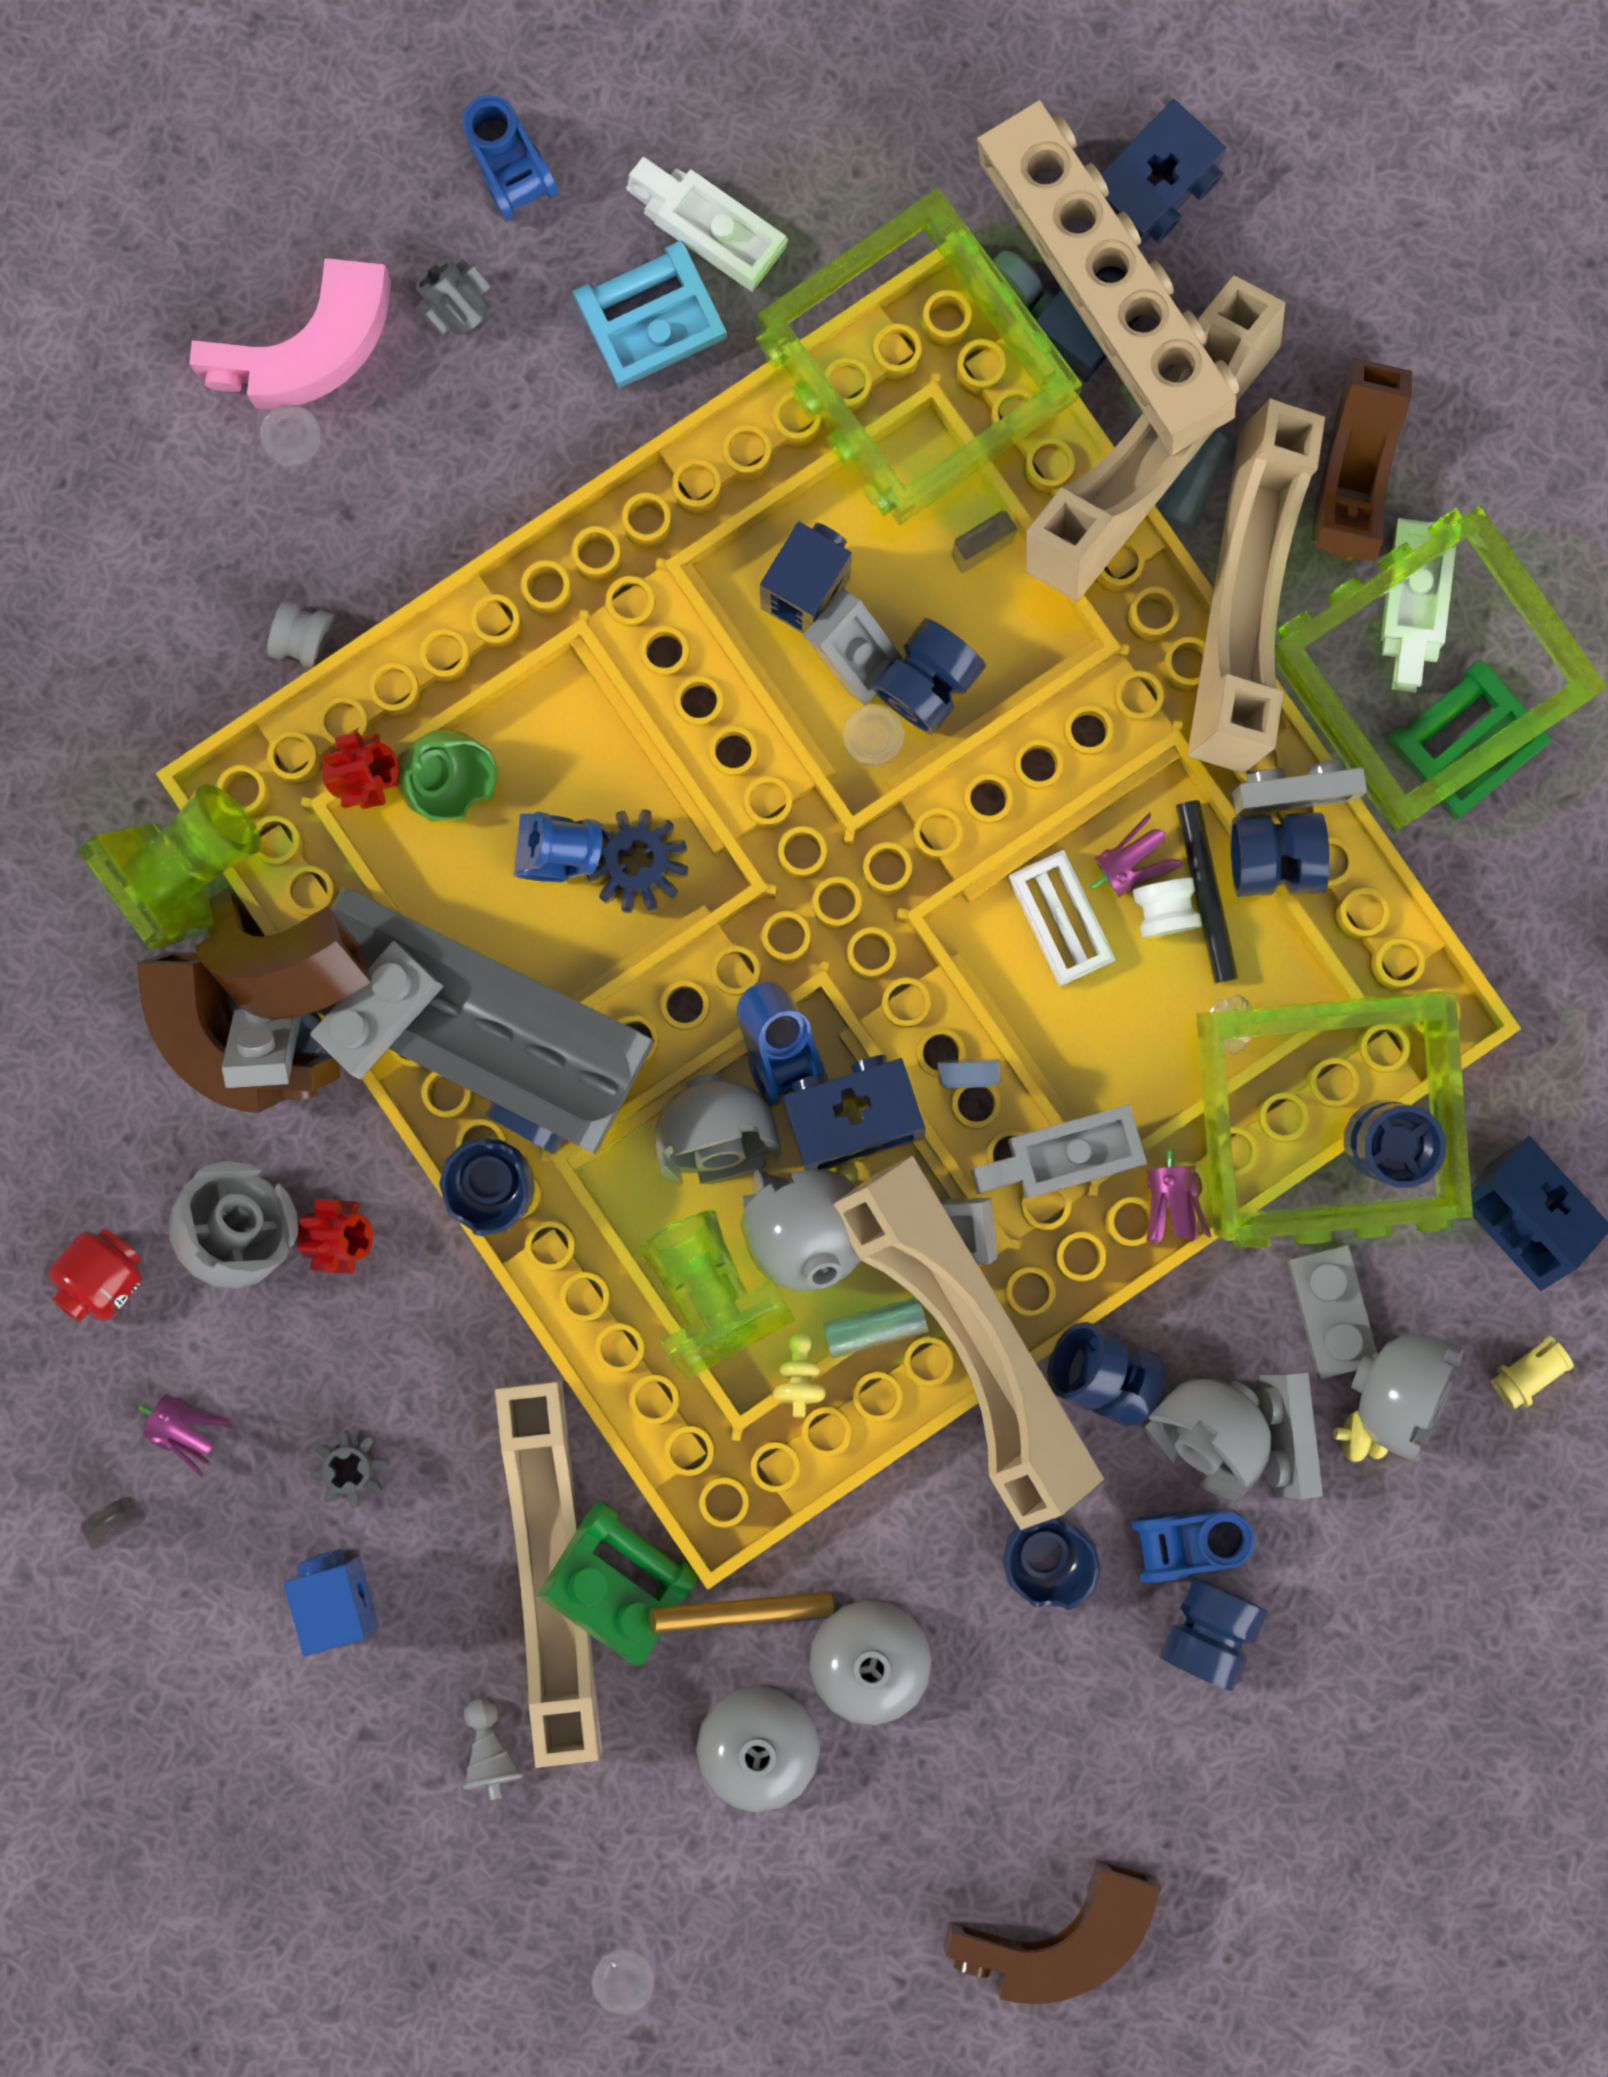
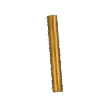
M827 1591L659 1607L650 1609L649 1625L651 1632L654 1634L828 1617L833 1615L834 1602L832 1594Z

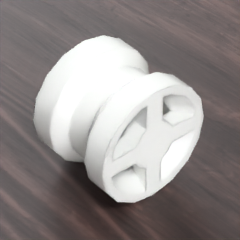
M1193 878L1164 881L1133 890L1134 901L1142 907L1144 921L1140 925L1142 939L1162 937L1202 927L1200 914L1192 909L1190 899L1195 891Z

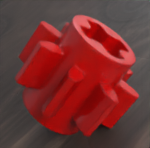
M357 731L336 737L335 744L338 751L324 754L322 758L324 760L322 777L327 790L334 797L341 799V807L343 808L360 805L362 809H368L386 804L383 790L398 786L399 764L393 750L388 745L380 742V735L378 733L361 736Z
M315 1200V1212L308 1213L299 1220L298 1236L296 1238L298 1251H301L304 1256L312 1258L310 1270L313 1272L354 1273V1261L361 1260L366 1255H369L373 1242L371 1222L364 1216L357 1214L359 1210V1203L357 1201Z

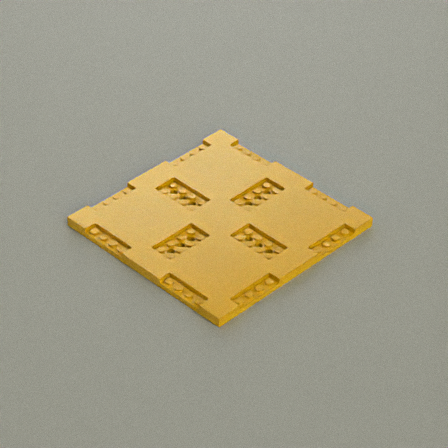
M964 231L155 773L265 936L285 931L326 906L331 908L342 886L624 1025L640 1023L650 1030L652 1040L655 1042L596 1155L566 1139L563 1140L555 1155L487 1117L485 1113L492 1101L390 1049L385 1051L362 1077V1080L442 1198L439 1182L445 1160L462 1143L479 1137L490 1136L505 1141L517 1148L525 1156L533 1170L535 1192L527 1213L506 1232L486 1236L474 1235L471 1229L462 1223L460 1225L707 1590L978 1404L970 1376L955 1346L937 1320L910 1291L886 1273L861 1261L847 1277L830 1287L816 1291H792L779 1287L756 1267L748 1252L740 1225L745 1210L742 1204V1196L754 1194V1172L736 1179L708 1184H700L698 1173H681L683 1184L673 1183L662 1178L656 1151L655 1127L662 1109L674 1095L687 1088L686 1084L689 1080L701 1075L718 1074L723 1077V1081L739 1082L759 1093L749 1068V1054L739 1019L737 1018L739 999L747 989L762 982L776 983L784 988L810 1023L815 1046L822 1059L829 1081L853 1074L851 1066L869 1057L884 1054L887 1056L888 1062L899 1058L903 1059L926 1128L925 1138L855 1162L858 1177L852 1183L853 1188L874 1174L913 1156L939 1200L991 1198L998 1259L990 1264L978 1265L1035 1363L1053 1352L1058 1339L1070 1327L1083 1322L1096 1323L1344 1152L1345 1128L1350 1117L1361 1106L1375 1100H1393L1412 1105L1521 1030L1519 1024L1360 798L1357 801L1245 815H1269L1275 824H1281L1287 814L1322 813L1325 818L1329 841V881L1325 893L1290 895L1284 886H1278L1271 896H1236L1232 879L1230 848L1231 825L1233 818L1236 817L1232 792L1239 784L1247 783L1246 774L1251 772L1282 768L1285 778L1309 775V765L1334 760L1277 679V689L1284 691L1274 750L1245 773L1187 756L1214 589L1155 505L1078 602L1026 573L1027 529L1061 487L1073 483L1087 474L1111 453L1115 447ZM798 521L810 528H813L815 523H821L846 539L847 544L844 548L852 552L850 579L844 589L861 600L903 659L906 657L903 645L924 618L931 619L953 632L983 659L986 664L985 669L965 694H953L951 696L955 707L933 735L925 733L906 721L884 703L877 694L866 706L850 696L803 636L804 634L761 609L760 583ZM659 637H671L681 644L683 649L682 656L671 667H657L647 657L650 644ZM695 686L709 688L717 698L714 711L703 718L692 717L682 708L684 694ZM1092 715L1103 723L1105 738L1101 744L1095 747H1085L1075 741L1072 736L1071 726L1078 717ZM447 729L463 732L491 750L499 769L495 793L492 799L489 801H477L467 810L464 820L430 821L407 807L398 787L383 790L386 798V804L368 809H362L360 805L349 808L341 807V799L334 797L324 784L322 777L324 760L322 758L324 754L338 751L335 744L336 737L358 731L361 736L378 733L380 735V742L388 745L393 750L400 765L401 757L419 738L432 731ZM739 736L749 743L752 750L751 756L743 766L729 768L718 761L716 748L724 738ZM1042 749L1053 757L1055 772L1051 778L1045 781H1033L1023 773L1021 759L1028 751ZM991 783L1003 791L1005 806L1001 812L996 815L985 816L973 808L970 796L971 792L978 785ZM1193 800H1200L1239 978L1214 984L1202 927L1182 933L1142 939L1140 925L1144 921L1143 910L1141 906L1135 903L1133 890L1139 887L1175 879L1191 878L1176 805ZM643 809L650 810L652 813L651 832L665 820H670L674 825L672 834L663 844L675 840H684L687 846L685 853L668 859L669 861L680 862L688 866L689 869L688 876L684 878L666 876V879L678 890V896L672 900L666 897L659 889H656L652 893L657 901L658 910L652 913L648 912L645 907L643 895L636 896L635 908L631 914L623 913L621 909L623 891H620L614 900L608 904L601 901L599 894L611 879L600 883H589L587 876L584 875L570 878L568 882L557 883L533 881L513 876L519 816L526 813L534 814L537 811L570 818L574 822L584 819L597 820L616 835L621 831L616 821L617 812H626L632 828L638 827L641 811ZM1150 812L1151 817L1149 821L1123 848L1153 829L1164 831L1165 839L1131 870L1140 869L1167 859L1180 860L1183 865L1175 870L1138 883L1130 893H1125L1120 898L1117 897L1108 881L1095 889H1091L1090 884L1104 876L1094 857L1102 854L1106 849L1111 850L1117 847ZM602 841V847L606 848L608 844ZM635 848V853L632 857H622L620 865L624 863L627 865L628 875L638 876L641 867L652 866L654 858L647 860L644 848ZM1064 850L1116 961L1059 987L1007 877ZM598 862L597 866L603 865L605 863ZM1054 868L1047 871V875L1087 959L1097 956L1057 869ZM1032 878L1026 881L1066 968L1069 969L1075 966L1035 879ZM1193 892L1190 897L1192 909L1199 913L1195 892ZM689 988L694 990L703 1000L702 1012L692 1022H678L668 1013V1000L679 989ZM318 1013L320 1018L323 1020L325 1016ZM936 1036L950 1038L958 1048V1060L1000 1059L1001 1081L998 1082V1085L981 1087L993 1099V1110L986 1120L973 1122L967 1120L960 1113L958 1099L960 1094L967 1088H943L939 1084L938 1071L929 1067L923 1057L924 1046L931 1038ZM781 1095L779 1103L770 1107L776 1123L781 1154L777 1158L771 1151L764 1154L766 1166L760 1170L761 1172L784 1179L788 1178L793 1181L791 1174L805 1170L784 1107V1095ZM853 1098L843 1101V1112L840 1114L846 1113L848 1105L857 1106ZM1130 1104L1146 1157V1165L1029 1199H1025L1021 1182L977 1194L971 1170L995 1162L993 1150L999 1140L1005 1137L1020 1136ZM869 1105L858 1107V1115H862V1111L868 1108ZM1171 1149L1173 1151L1174 1166H1196L1200 1185L1198 1200L1212 1237H1208L1204 1233L1196 1210L1197 1239L1191 1241L1186 1237H1178L1174 1232L1169 1204H1167L1162 1240L1157 1244L1152 1243V1241H1146L1152 1198L1151 1189L1147 1186V1170L1168 1167L1167 1150ZM837 1167L828 1170L835 1172ZM798 1332H803L810 1337L812 1345L807 1353L808 1361L816 1363L820 1368L818 1376L809 1379V1383L822 1386L826 1392L822 1401L805 1404V1417L802 1418L793 1417L792 1403L780 1402L773 1396V1390L776 1386L790 1383V1379L780 1374V1366L784 1362L792 1361V1351L788 1345L789 1338Z

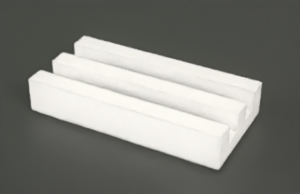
M1064 850L1007 877L1059 987L1116 961ZM1054 868L1057 869L1097 956L1087 959L1047 875V871ZM1032 878L1035 879L1074 961L1075 966L1069 969L1066 968L1026 884V881Z

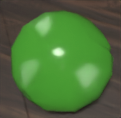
M439 729L419 738L401 757L397 787L407 807L430 821L464 820L467 810L477 801H489L492 799L495 793L499 769L491 750L472 737L460 731Z

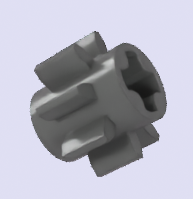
M447 258L439 260L428 267L419 277L416 283V290L424 299L414 306V310L431 329L435 328L441 335L449 328L456 335L467 333L475 328L488 312L489 305L481 295L491 287V284L474 264L469 266L464 259H461L456 265Z
M344 1430L339 1433L340 1448L334 1450L324 1444L317 1446L316 1451L325 1458L323 1468L312 1472L310 1478L315 1480L324 1478L329 1486L324 1497V1501L327 1503L335 1499L339 1493L348 1494L350 1506L357 1508L360 1506L362 1499L360 1490L364 1487L377 1494L383 1491L384 1487L379 1481L374 1479L376 1469L389 1465L390 1460L385 1458L374 1459L370 1452L376 1440V1437L373 1435L363 1440L360 1445L352 1444L350 1432ZM355 1454L361 1459L357 1470L364 1476L362 1481L354 1478L344 1484L338 1478L341 1475L342 1468L336 1463L337 1458L345 1460Z

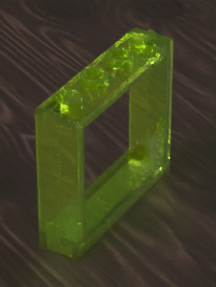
M938 187L757 314L758 332L761 335L755 338V340L764 351L768 363L774 369L781 365L785 367L796 383L790 389L802 410L810 418L819 414L832 432L826 439L834 454L845 467H849L853 463L856 465L868 482L862 486V489L871 505L875 504L883 516L890 512L899 526L1076 402L1082 388L1080 380ZM923 230L1041 392L915 481L905 486L788 324Z
M1481 505L1465 516L1460 513L1458 508L1450 511L1427 528L1432 537L1414 550H1412L1407 542L1403 543L1376 563L1382 571L1364 584L1360 582L1357 576L1353 577L1326 597L1331 607L1313 619L1307 611H1303L1276 631L1281 640L1275 645V664L1341 759L1345 761L1348 769L1364 768L1366 794L1393 833L1411 823L1608 688ZM1468 539L1569 684L1405 795L1304 649Z
M1430 991L1196 1013L1214 1235L1226 1241L1233 1240V1249L1248 1247L1255 1249L1270 1247V1237L1294 1235V1243L1297 1244L1323 1243L1332 1240L1331 1231L1355 1229V1237L1358 1238L1385 1237L1393 1235L1392 1225L1416 1223V1231L1437 1232L1440 1229L1453 1228V1219L1473 1217L1456 993ZM1423 1021L1430 1113L1441 1124L1446 1137V1156L1440 1170L1435 1174L1436 1195L1237 1214L1223 1039Z

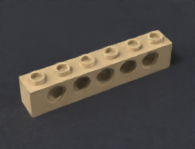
M1039 100L979 136L977 143L981 166L1171 456L1235 418V394L1240 389L1232 371L1223 360H1219L1216 363L1212 361L1202 345L1207 342L1200 323L1190 310L1181 314L1169 296L1174 293V289L1167 273L1156 260L1148 264L1137 246L1141 244V238L1135 225L1124 211L1117 215L1105 199L1109 195V191L1095 165L1089 163L1083 166L1073 150V148L1077 147L1075 137L1064 118L1060 114L1052 118ZM1046 169L1054 170L1062 175L1056 182L1051 184H1039L1032 179L1037 172ZM1074 218H1085L1094 224L1090 230L1084 233H1072L1064 228V225ZM1109 266L1121 268L1126 272V276L1123 279L1114 283L1103 282L1095 275L1101 269ZM1140 315L1151 316L1159 322V325L1154 330L1145 333L1136 332L1127 324L1133 318ZM1178 364L1187 367L1192 372V375L1183 382L1173 383L1165 380L1160 373L1167 366Z

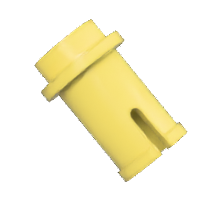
M1552 1336L1546 1337L1543 1340L1544 1342L1510 1367L1502 1364L1497 1368L1499 1375L1491 1380V1384L1502 1401L1510 1409L1515 1410L1520 1405L1526 1408L1533 1404L1531 1398L1533 1395L1564 1372L1570 1371L1574 1367L1568 1353L1559 1342L1556 1344Z

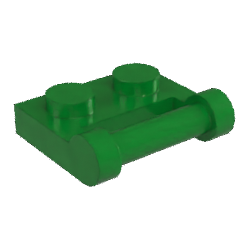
M1477 660L1463 672L1465 679L1405 728L1399 725L1385 737L1386 743L1410 767L1455 821L1552 741L1494 671L1481 660ZM1480 697L1485 699L1494 710L1437 758L1433 759L1423 745Z
M600 1501L585 1516L538 1592L537 1597L630 1664L643 1665L661 1633L653 1634L649 1625L650 1609L678 1606L694 1588L698 1575L685 1561L674 1562L618 1521V1512L603 1501ZM601 1540L661 1582L654 1597L593 1554Z

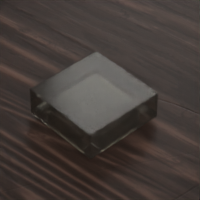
M1000 511L956 538L951 556L961 572L964 573L1013 543L1018 528L1007 511Z

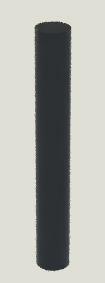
M1200 800L1177 804L1178 819L1191 878H1193L1194 892L1201 917L1214 984L1239 979Z

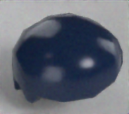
M490 1136L479 1137L462 1143L445 1160L439 1182L445 1206H447V1214L471 1229L473 1234L477 1236L506 1232L527 1213L535 1192L533 1170L525 1156L512 1145Z
M1059 1516L1022 1530L1016 1525L1007 1536L1002 1563L1009 1586L1023 1599L1028 1600L1032 1606L1036 1608L1043 1606L1063 1607L1066 1610H1071L1078 1607L1095 1591L1101 1567L1094 1540L1079 1523L1069 1517ZM1061 1548L1060 1559L1053 1568L1037 1570L1030 1566L1056 1549Z

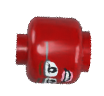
M102 1229L98 1235L92 1232L80 1233L48 1271V1278L51 1284L58 1290L51 1300L64 1313L79 1323L87 1315L100 1321L110 1320L140 1286L142 1276L136 1265L140 1262L141 1258L124 1241L106 1229Z

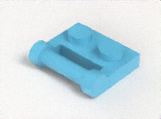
M682 241L665 247V255L601 285L591 288L589 284H586L572 291L581 314L618 389L727 339V331ZM675 276L680 281L681 288L609 322L603 313V310Z

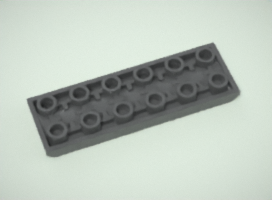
M342 886L331 909L362 946L367 969L395 941L403 946L444 985L439 993L388 1049L596 1155L655 1041L568 996ZM337 1003L316 1012L326 1016Z

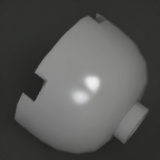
M718 1074L701 1075L689 1080L686 1084L687 1088L674 1095L662 1109L655 1127V1143L662 1178L673 1183L683 1184L681 1173H698L700 1184L736 1179L753 1173L756 1169L764 1168L766 1166L764 1154L769 1151L776 1158L781 1154L776 1123L766 1101L753 1089L739 1082L723 1081V1077Z
M232 1161L206 1165L180 1191L169 1217V1239L179 1263L194 1278L213 1287L238 1289L259 1283L286 1259L289 1250L294 1245L298 1236L297 1211L289 1193L279 1183L274 1188L268 1181L258 1176L262 1171L251 1164Z
M827 1169L802 1170L791 1174L794 1183L783 1186L777 1191L774 1190L772 1183L762 1188L746 1205L740 1225L750 1257L756 1267L770 1281L779 1287L792 1291H816L841 1281L861 1262L850 1243L845 1223L833 1203L854 1188L851 1181L845 1175Z
M1406 1335L1387 1342L1376 1359L1366 1354L1364 1355L1351 1389L1362 1393L1358 1414L1364 1430L1377 1444L1413 1462L1419 1461L1421 1446L1415 1444L1414 1441L1427 1445L1453 1384V1381L1448 1380L1453 1366H1459L1464 1349L1441 1339L1425 1335Z
M1191 1379L1177 1385L1164 1397L1147 1418L1150 1420L1145 1425V1430L1153 1446L1173 1464L1178 1452L1187 1463L1207 1475L1197 1485L1223 1498L1241 1499L1260 1477L1269 1461L1271 1433L1265 1416L1258 1408L1260 1401L1252 1390L1237 1381H1231L1229 1384L1217 1379Z
M869 1599L842 1606L833 1615L827 1617L812 1640L809 1659V1670L815 1692L829 1710L851 1723L874 1726L897 1720L918 1704L930 1682L932 1656L926 1634L911 1614L890 1602ZM871 1658L869 1665L860 1666L865 1659ZM878 1659L884 1665L882 1674L876 1668ZM871 1672L874 1679L868 1680L862 1674Z
M755 1685L735 1689L714 1703L701 1723L696 1752L700 1773L716 1796L734 1808L758 1813L782 1808L802 1795L816 1773L820 1745L816 1724L800 1701L798 1702L797 1699L782 1690ZM753 1746H762L765 1749L757 1751ZM746 1752L753 1757L748 1762L745 1757ZM768 1756L767 1764L759 1766L760 1759Z

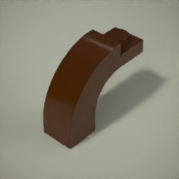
M1352 358L1334 421L1316 501L1311 540L1316 541L1317 549L1326 550L1330 555L1338 559L1354 561L1361 558L1374 562L1377 561L1383 542L1384 503L1388 479L1398 439L1412 398L1411 370Z
M230 887L209 899L213 925L208 928L210 937L194 946L197 956L233 1000L249 1014L268 1019H285L306 1015L335 1004L371 983L362 946L329 906L285 931L265 936L243 902Z
M165 952L137 963L141 1005L151 1036L173 1070L189 1086L203 1096L232 1109L259 1113L286 1099L301 1100L316 1097L319 1088L340 1079L339 1063L330 1054L294 1052L289 1084L226 1088L222 1064L233 1017L227 1006L224 988L201 963L196 952Z
M1096 1860L1087 1895L1080 1912L1059 1933L1042 1940L1025 1942L1004 1938L950 1922L943 1945L945 1955L948 1958L955 1959L953 1964L955 1969L972 1976L989 1978L991 1970L999 1972L1000 1976L996 1989L1001 2000L1024 2004H1048L1065 2001L1100 1986L1122 1969L1131 1959L1150 1927L1162 1887L1156 1877Z

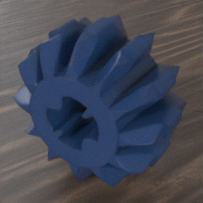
M643 809L639 815L638 827L632 828L626 812H617L616 821L621 831L615 835L607 826L600 824L602 828V841L608 845L606 848L602 847L599 862L605 864L597 866L591 875H586L589 883H600L611 879L601 890L599 898L605 904H608L614 900L620 891H623L624 894L621 901L623 913L631 914L635 908L636 896L643 895L644 904L648 912H655L658 910V906L652 893L653 891L659 889L666 897L672 900L678 896V890L666 879V876L677 878L688 876V866L680 862L668 860L687 851L686 843L684 840H675L663 844L672 834L674 825L670 820H665L651 832L652 813L650 810ZM635 848H644L647 860L654 858L652 866L641 867L638 876L628 875L627 865L625 863L620 865L622 857H632L635 853Z

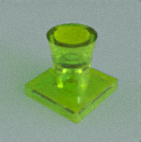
M202 784L161 832L155 823L97 834L91 837L77 851L148 948L153 950L209 933L208 928L213 925L209 903L210 898L202 887L229 868L259 852L261 840L254 822L234 798L218 787Z
M714 1210L693 1214L666 1227L648 1239L638 1250L639 1255L661 1281L687 1324L686 1327L660 1340L671 1363L686 1380L796 1321L773 1279L748 1293L727 1248L716 1211Z

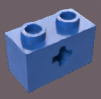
M341 1548L306 1558V1561L297 1564L299 1573L283 1582L303 1657L364 1640L379 1628L360 1555L345 1559Z

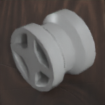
M284 599L276 612L267 644L268 657L278 660L291 657L299 660L302 667L309 670L322 662L333 630V613L323 610L315 613L302 610L298 602Z

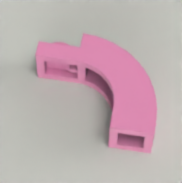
M325 258L317 309L309 323L297 335L283 343L268 347H250L192 340L189 365L199 379H205V386L213 390L240 392L242 383L248 384L247 396L254 407L258 409L288 408L316 400L345 383L357 372L373 351L381 335L388 311L392 281L388 270L384 264Z

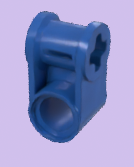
M484 95L477 97L469 103L463 113L462 122L466 141L481 171L480 174L504 221L507 222L514 218V211L543 195H547L549 198L557 196L559 191L550 170L537 147L532 145L508 101L499 96ZM489 120H498L508 127L505 134L495 141L482 140L476 135V131L482 123Z
M538 811L534 814H520L513 876L533 881L563 883L568 882L570 878L591 875L594 873L601 855L602 828L600 822L592 819L574 822L570 818L549 815L548 813Z
M762 982L747 989L739 999L737 1018L739 1019L748 1050V1064L753 1080L761 1097L771 1107L779 1103L781 1095L793 1091V1083L813 1075L826 1074V1071L815 1046L808 1019L784 988L776 983Z
M1217 1508L1192 1513L1172 1512L1136 1518L1130 1521L1131 1529L1139 1533L1144 1570L1139 1573L1140 1583L1172 1581L1187 1578L1197 1573L1231 1569L1242 1565L1250 1557L1254 1548V1534L1251 1526L1240 1514L1230 1509ZM1223 1521L1236 1524L1240 1530V1542L1237 1548L1227 1554H1217L1211 1551L1207 1543L1210 1529L1215 1524ZM1160 1534H1163L1167 1557L1165 1561L1162 1559L1159 1541Z

